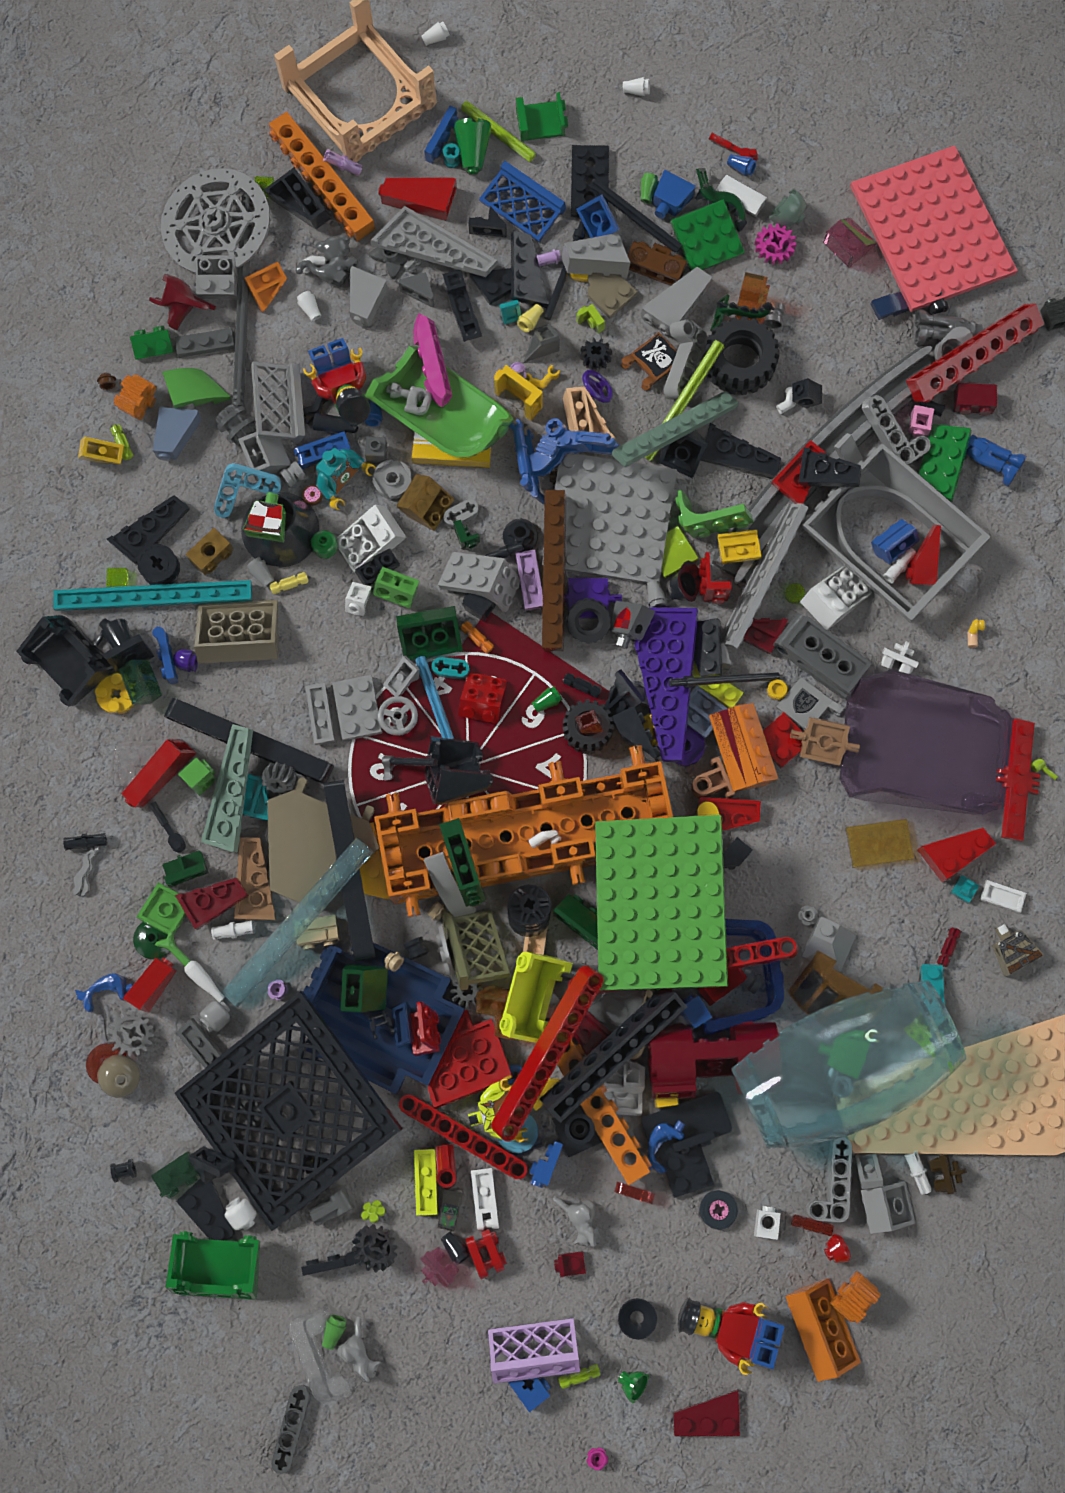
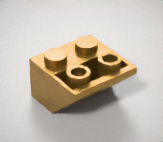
M416 474L396 507L409 518L435 531L454 498L430 476Z

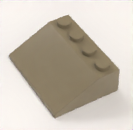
M278 600L199 604L194 643L198 663L278 659Z

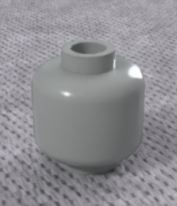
M212 1001L200 1012L201 1019L199 1022L208 1032H218L231 1020L229 1015L231 1010L224 1002Z

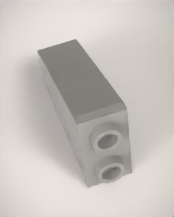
M696 267L644 305L641 317L647 324L657 327L662 334L671 336V324L687 319L711 287L713 277Z

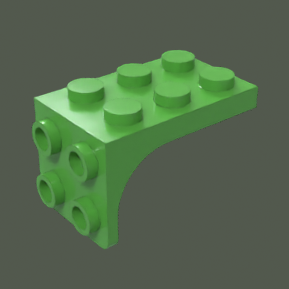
M682 490L677 491L678 497H675L678 509L680 508L681 510L679 522L681 527H684L685 532H688L692 538H705L710 536L711 533H725L731 528H745L748 524L754 523L752 514L745 504L704 514L693 513L689 498Z

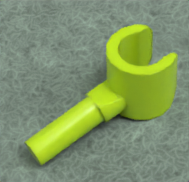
M1037 759L1031 762V769L1037 773L1042 770L1054 780L1057 779L1058 776L1046 767L1044 760Z

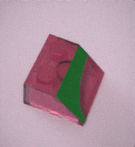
M851 217L841 219L826 231L823 243L848 268L877 244Z

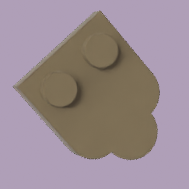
M592 272L591 275H588L589 287L587 296L609 319L637 295V291L620 274L603 276V273Z

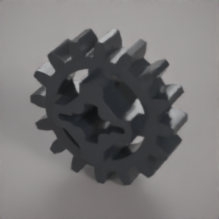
M372 1224L370 1227L364 1226L355 1234L356 1237L352 1240L355 1246L352 1248V1251L357 1252V1255L354 1259L361 1260L360 1266L367 1265V1271L373 1268L375 1273L380 1269L384 1271L394 1263L393 1259L397 1257V1253L394 1251L398 1246L392 1244L395 1238H389V1230L383 1232V1226L376 1229L375 1224Z

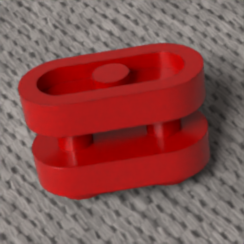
M490 1229L481 1232L483 1239L476 1241L474 1236L465 1239L481 1280L489 1277L488 1269L494 1267L498 1273L505 1270L504 1265L507 1264L503 1252L499 1253L496 1247L499 1244L495 1231L490 1232ZM487 1247L491 1259L484 1262L479 1249Z

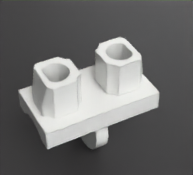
M905 641L903 646L898 643L895 644L894 649L899 650L900 654L885 647L882 652L884 655L881 665L891 669L896 659L902 662L898 672L905 676H909L914 667L917 668L919 662L904 656L905 653L910 656L914 654V650L908 648L910 643L908 641Z

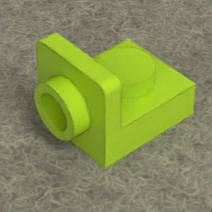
M593 304L578 310L576 314V322L578 324L587 320L590 328L595 329L598 334L605 330V321Z

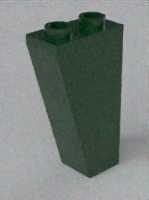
M457 818L439 824L465 906H478L483 901H486L461 821Z

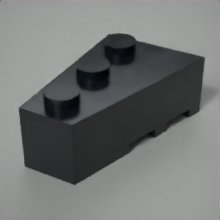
M295 167L264 189L272 201L316 230L331 219L326 209Z

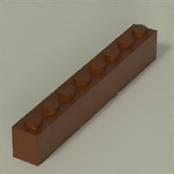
M545 490L542 649L544 651H564L567 502L565 490Z

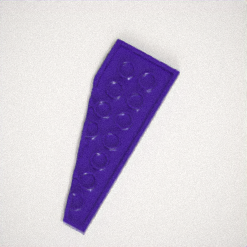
M650 608L655 611L643 639L635 640V649L657 735L661 759L663 762L683 763L691 688H684L683 686L670 687L669 679L692 675L698 609Z

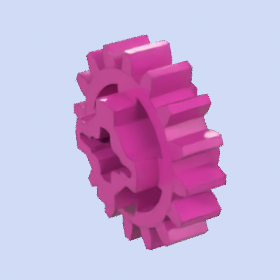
M778 223L776 227L769 224L768 229L762 227L761 232L757 233V239H755L754 243L756 245L755 252H760L759 258L765 257V263L771 260L772 265L775 264V261L782 264L783 259L789 261V257L793 256L794 249L796 248V237L791 236L792 230L786 231V226L779 228Z

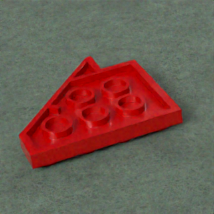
M465 1010L428 1086L430 1098L435 1109L483 1091L493 1083L501 1081L509 1075L512 1076L510 1079H513L492 1018L473 1025L469 1011Z

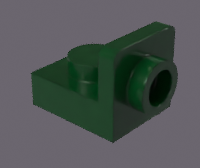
M461 519L453 522L461 549H472L480 543L479 534L470 536L467 525H463Z

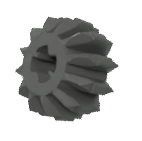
M270 763L262 773V785L266 786V790H272L273 794L277 792L282 795L283 793L290 792L295 787L297 772L292 771V767H287L285 763Z
M452 982V985L457 987V989H451L450 993L458 994L452 998L453 1002L461 999L458 1006L462 1007L464 1002H466V1008L470 1009V1002H473L475 1007L478 1006L476 998L480 1001L484 1000L481 995H478V993L486 992L484 988H478L483 985V982L469 984L468 987H472L473 994H468L467 996L463 995L465 994L464 991H460L458 983Z

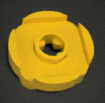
M118 673L109 675L99 683L95 690L98 704L108 713L124 714L135 705L137 689L135 684L126 676ZM121 690L119 693L121 697L112 698L113 691Z

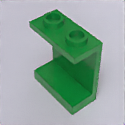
M560 92L556 93V101L524 105L523 97L516 98V112L521 141L565 136V128H568L567 116L563 115L566 107L565 100H561Z

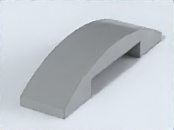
M444 852L424 858L434 886L452 915L456 917L476 913L474 906H465L456 878L452 873V866Z

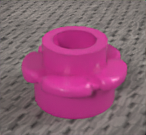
M592 1448L587 1454V1464L589 1467L594 1468V1470H601L608 1463V1456L603 1448Z

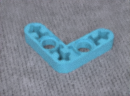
M229 464L223 474L215 500L214 512L221 518L228 517L232 512L240 486L263 493H278L281 489L280 478L274 474L243 465ZM233 470H236L237 474H235V476L232 477L231 473L233 472ZM243 472H244V473H245V474H244V480H241V477H242ZM250 475H255L259 480L256 483H250L247 478ZM274 481L275 485L273 488H270L269 484ZM231 487L234 489V492L227 495L223 492V489ZM224 499L227 501L224 511H221L220 507H222Z

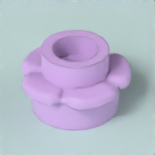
M282 980L272 981L268 985V995L272 999L281 1000L288 992V987Z

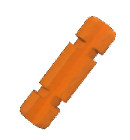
M469 621L461 625V630L468 634V637L478 647L481 646L486 654L492 651L494 648L493 644L489 640L486 641V637L476 628H473Z

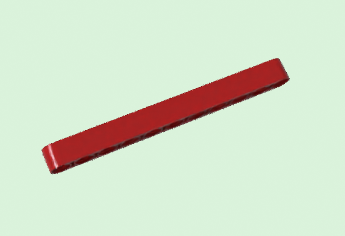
M782 937L727 948V955H729L730 960L727 963V970L794 958L798 953V945L792 938ZM785 943L793 944V950L790 953L782 951ZM764 947L772 948V953L769 957L761 955ZM745 950L750 951V959L742 961L740 959L741 953ZM599 990L598 994H604V993H609V992H614V991H620V990H610V991H600V990Z

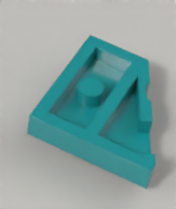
M248 774L243 815L268 822L267 800L269 798L266 786L262 785V777Z

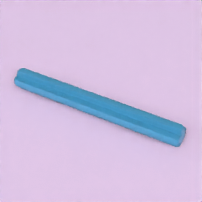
M425 656L415 659V662L420 669L419 673L442 738L454 739Z

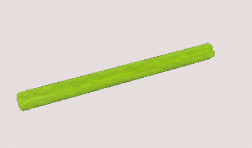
M717 340L713 342L663 423L683 413L723 350L724 345ZM659 450L644 458L652 461Z

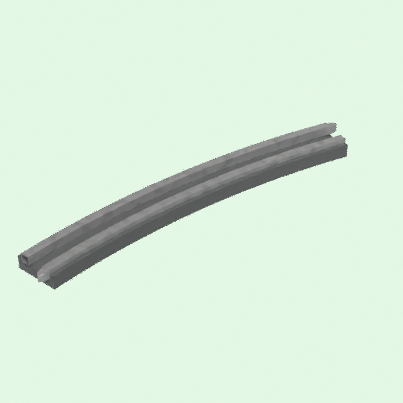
M918 347L866 386L835 413L792 456L776 476L810 440L824 450L827 456L838 459L839 456L834 446L847 433L852 435L857 447H859L875 432L862 410L863 401L875 395L881 396L893 416L914 400L906 380L931 364L927 356L931 352L932 347ZM881 418V425H884L886 421L884 418ZM772 480L748 509L752 514L754 523L748 524L745 528L735 527L731 532L757 530L761 555L786 505L795 504L771 484ZM819 486L810 487L803 504H805V502L819 488ZM718 551L712 564L735 577V584L741 581L746 584L759 560L721 564Z

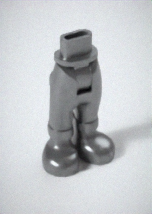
M918 310L915 316V327L918 328L915 332L914 343L915 345H922L929 337L931 339L943 340L953 328L959 326L969 329L974 337L983 331V324H975V321L970 322L960 317L941 316L938 314L929 315L924 310ZM926 325L940 326V327H945V328L929 327V326H926Z

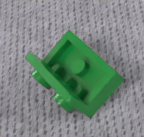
M163 325L153 327V331L146 332L145 329L134 331V335L130 336L135 360L173 353L174 350L169 334L170 329H165Z

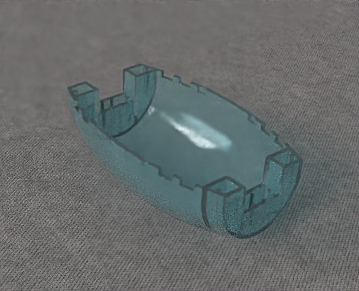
M929 981L903 984L902 988L893 990L890 987L882 988L883 992L872 995L870 992L825 1007L780 1031L781 1036L773 1041L768 1039L763 1043L764 1047L755 1054L753 1052L749 1053L731 1069L767 1149L793 1148L824 1143L873 1127L901 1113L927 1096L966 1061L965 1050L954 1022L939 994Z

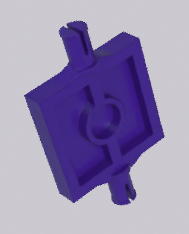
M569 578V588L567 595H565L568 612L573 604H576L579 600H584V598H593L596 601H601L607 607V610L610 603L622 601V595H610L608 578ZM586 611L580 615L579 619H598V616L592 611Z

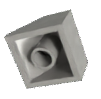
M906 1181L861 1190L870 1234L894 1231L915 1224Z

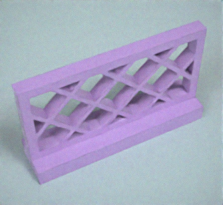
M573 1318L488 1330L493 1384L580 1372ZM570 1327L571 1331L565 1337L558 1333L560 1328ZM540 1330L549 1332L544 1340L536 1335ZM518 1333L528 1335L522 1343L515 1338ZM503 1335L507 1338L499 1345L494 1342L493 1337ZM553 1336L561 1340L556 1348L548 1343ZM532 1339L540 1343L534 1351L526 1346ZM510 1342L519 1346L513 1353L505 1349ZM565 1344L573 1348L572 1353L563 1354L560 1350ZM543 1347L551 1351L549 1356H540L538 1353ZM522 1350L530 1354L527 1359H519L516 1356ZM501 1352L509 1357L505 1362H495V1359Z

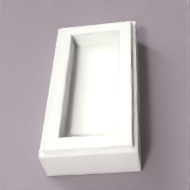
M986 880L980 900L1016 913H1021L1027 893Z

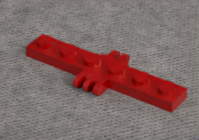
M1018 718L1014 719L1012 724L1008 767L997 769V774L1004 775V777H996V782L1003 783V788H1006L1001 838L1020 842L1024 840L1028 794H1039V790L1033 789L1032 786L1039 787L1040 782L1033 779H1040V774L1030 772L1035 723Z

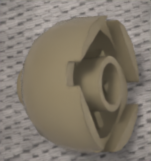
M113 1055L105 1059L97 1072V1080L101 1090L107 1095L115 1098L126 1097L132 1094L138 1087L140 1070L133 1059L125 1055Z

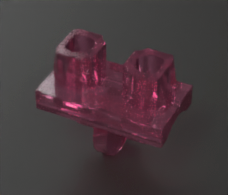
M440 1247L433 1249L431 1252H426L420 1258L425 1264V1267L421 1269V1272L426 1276L422 1282L426 1284L430 1281L436 1286L440 1281L446 1288L454 1281L453 1278L459 1269L452 1262L445 1268L441 1266L439 1261L445 1254Z

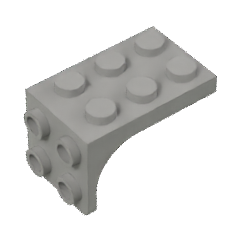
M452 552L438 586L443 590L483 596L494 602L501 611L507 612L512 604L516 590L519 588L520 578L504 558Z

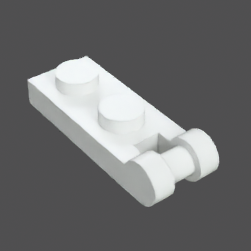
M492 1168L471 1170L477 1230L484 1231V1228L491 1227L492 1229H499ZM491 1212V1219L483 1220L482 1213Z

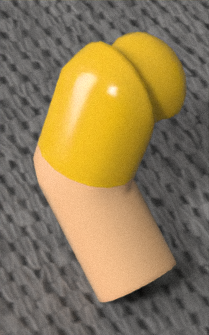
M975 619L972 621L967 632L969 648L978 647V630L983 631L985 629L984 620Z

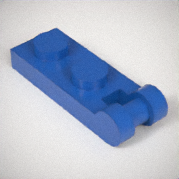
M344 431L299 446L294 449V453L299 459L298 464L301 469L310 467V465L321 462L325 451H331L333 448L339 451L341 449L351 450ZM311 452L312 456L306 458L305 454Z
M155 627L152 633L159 642L160 649H157L159 660H162L164 665L161 668L162 676L170 684L179 683L168 634L162 627Z

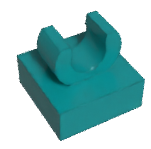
M518 300L499 305L504 325L518 321L519 316H521Z
M960 875L950 893L968 904L980 885Z

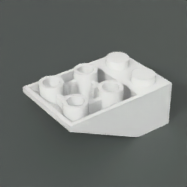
M374 505L340 534L336 540L338 549L353 572H355L356 568L372 561L374 556L389 548L390 550L394 549L407 537L386 506Z
M842 566L812 587L800 603L828 630L870 596L872 592L846 566Z

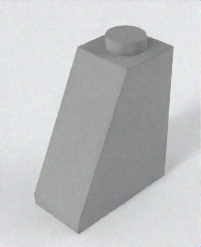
M353 266L350 269L351 319L359 326L365 325L369 327L388 290L387 280Z

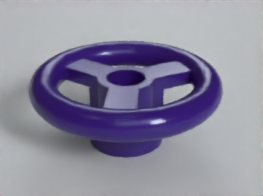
M585 371L582 380L592 399L602 403L610 402L613 398V391L608 381L596 371ZM589 376L595 377V378L598 379L600 382L594 381V380H593L591 377H589ZM603 387L607 391V397L604 396Z

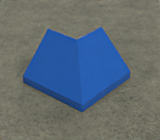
M603 195L576 209L590 238L613 234L620 230Z

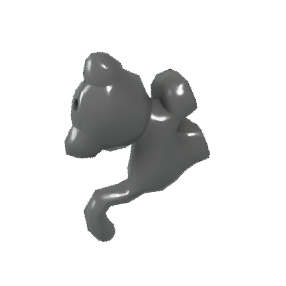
M343 233L316 243L317 250L330 262L318 268L310 260H302L296 267V273L302 274L304 268L308 267L312 273L323 281L332 283L340 288L347 279V273L344 271L350 273L351 267H356L358 263L354 257L346 259L350 252L349 235Z

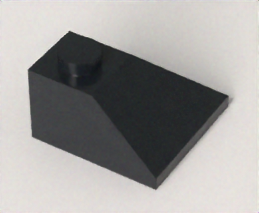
M695 430L665 446L658 463L671 469H677L678 472L693 479L708 443Z

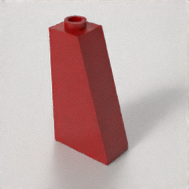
M453 177L385 178L384 184H381L379 187L378 195L381 197V202L384 205L399 209L406 206L418 214L446 221L457 190L456 178Z
M166 739L121 793L126 798L125 802L131 807H144L197 752L183 739Z

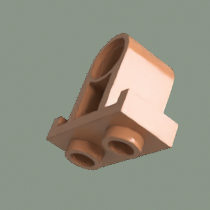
M716 757L710 762L711 767L715 766L716 769L697 776L691 786V791L697 798L708 797L725 789L727 792L724 796L725 799H730L735 795L726 773L724 761H721L720 757ZM700 782L705 783L707 790L700 791L697 788V784Z

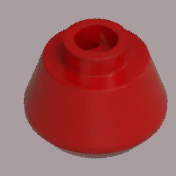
M834 1234L825 1244L824 1252L828 1260H833L835 1263L849 1262L851 1253L841 1235Z

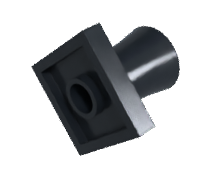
M125 619L112 620L102 628L101 634L113 648L104 653V656L118 674L123 675L155 657L140 634L132 637Z
M581 1105L561 1123L555 1117L552 1118L568 1157L602 1143L592 1119L586 1115ZM577 1125L583 1126L584 1131L582 1133L576 1132L575 1128Z

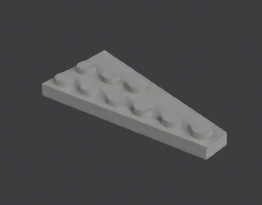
M406 206L371 239L372 246L484 277L497 265L496 259Z

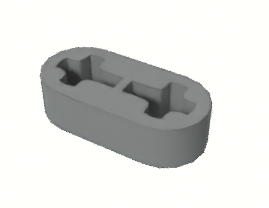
M468 499L448 509L444 513L445 524L450 528H454L453 521L449 520L450 515L457 516L456 521L461 519L462 524L474 519L479 513L478 504L476 501ZM467 506H470L471 508H473V512H472V513H470V511H466V510H467V508H466Z

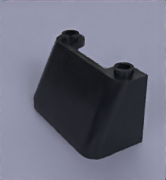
M63 615L42 616L16 651L26 664H39L63 689L60 691L59 697L61 702L68 707L79 703L113 671V667L106 660L104 654L69 618Z
M439 737L430 738L427 758H436L438 760L436 767L425 766V779L433 804L444 805L487 791L488 787L492 786L493 775L490 774L489 770H483V773H481L478 763L483 758V750L480 749L478 742Z

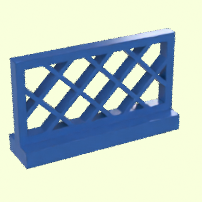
M504 161L500 166L501 170L479 198V201L488 208L491 206L498 215L524 233L531 234L534 240L540 242L558 216L565 212V202ZM504 177L509 181V186L499 188L498 182ZM522 189L524 197L513 198L512 190ZM510 190L511 199L500 201L499 192ZM497 193L498 201L490 203L486 198L489 194ZM527 200H538L539 207L528 209ZM525 201L526 209L515 211L514 202ZM512 203L513 212L504 213L501 205ZM550 209L555 212L551 218L543 219L542 210ZM540 211L541 220L530 221L529 213ZM527 213L528 222H517L516 215ZM542 224V230L538 236L532 232L531 225Z

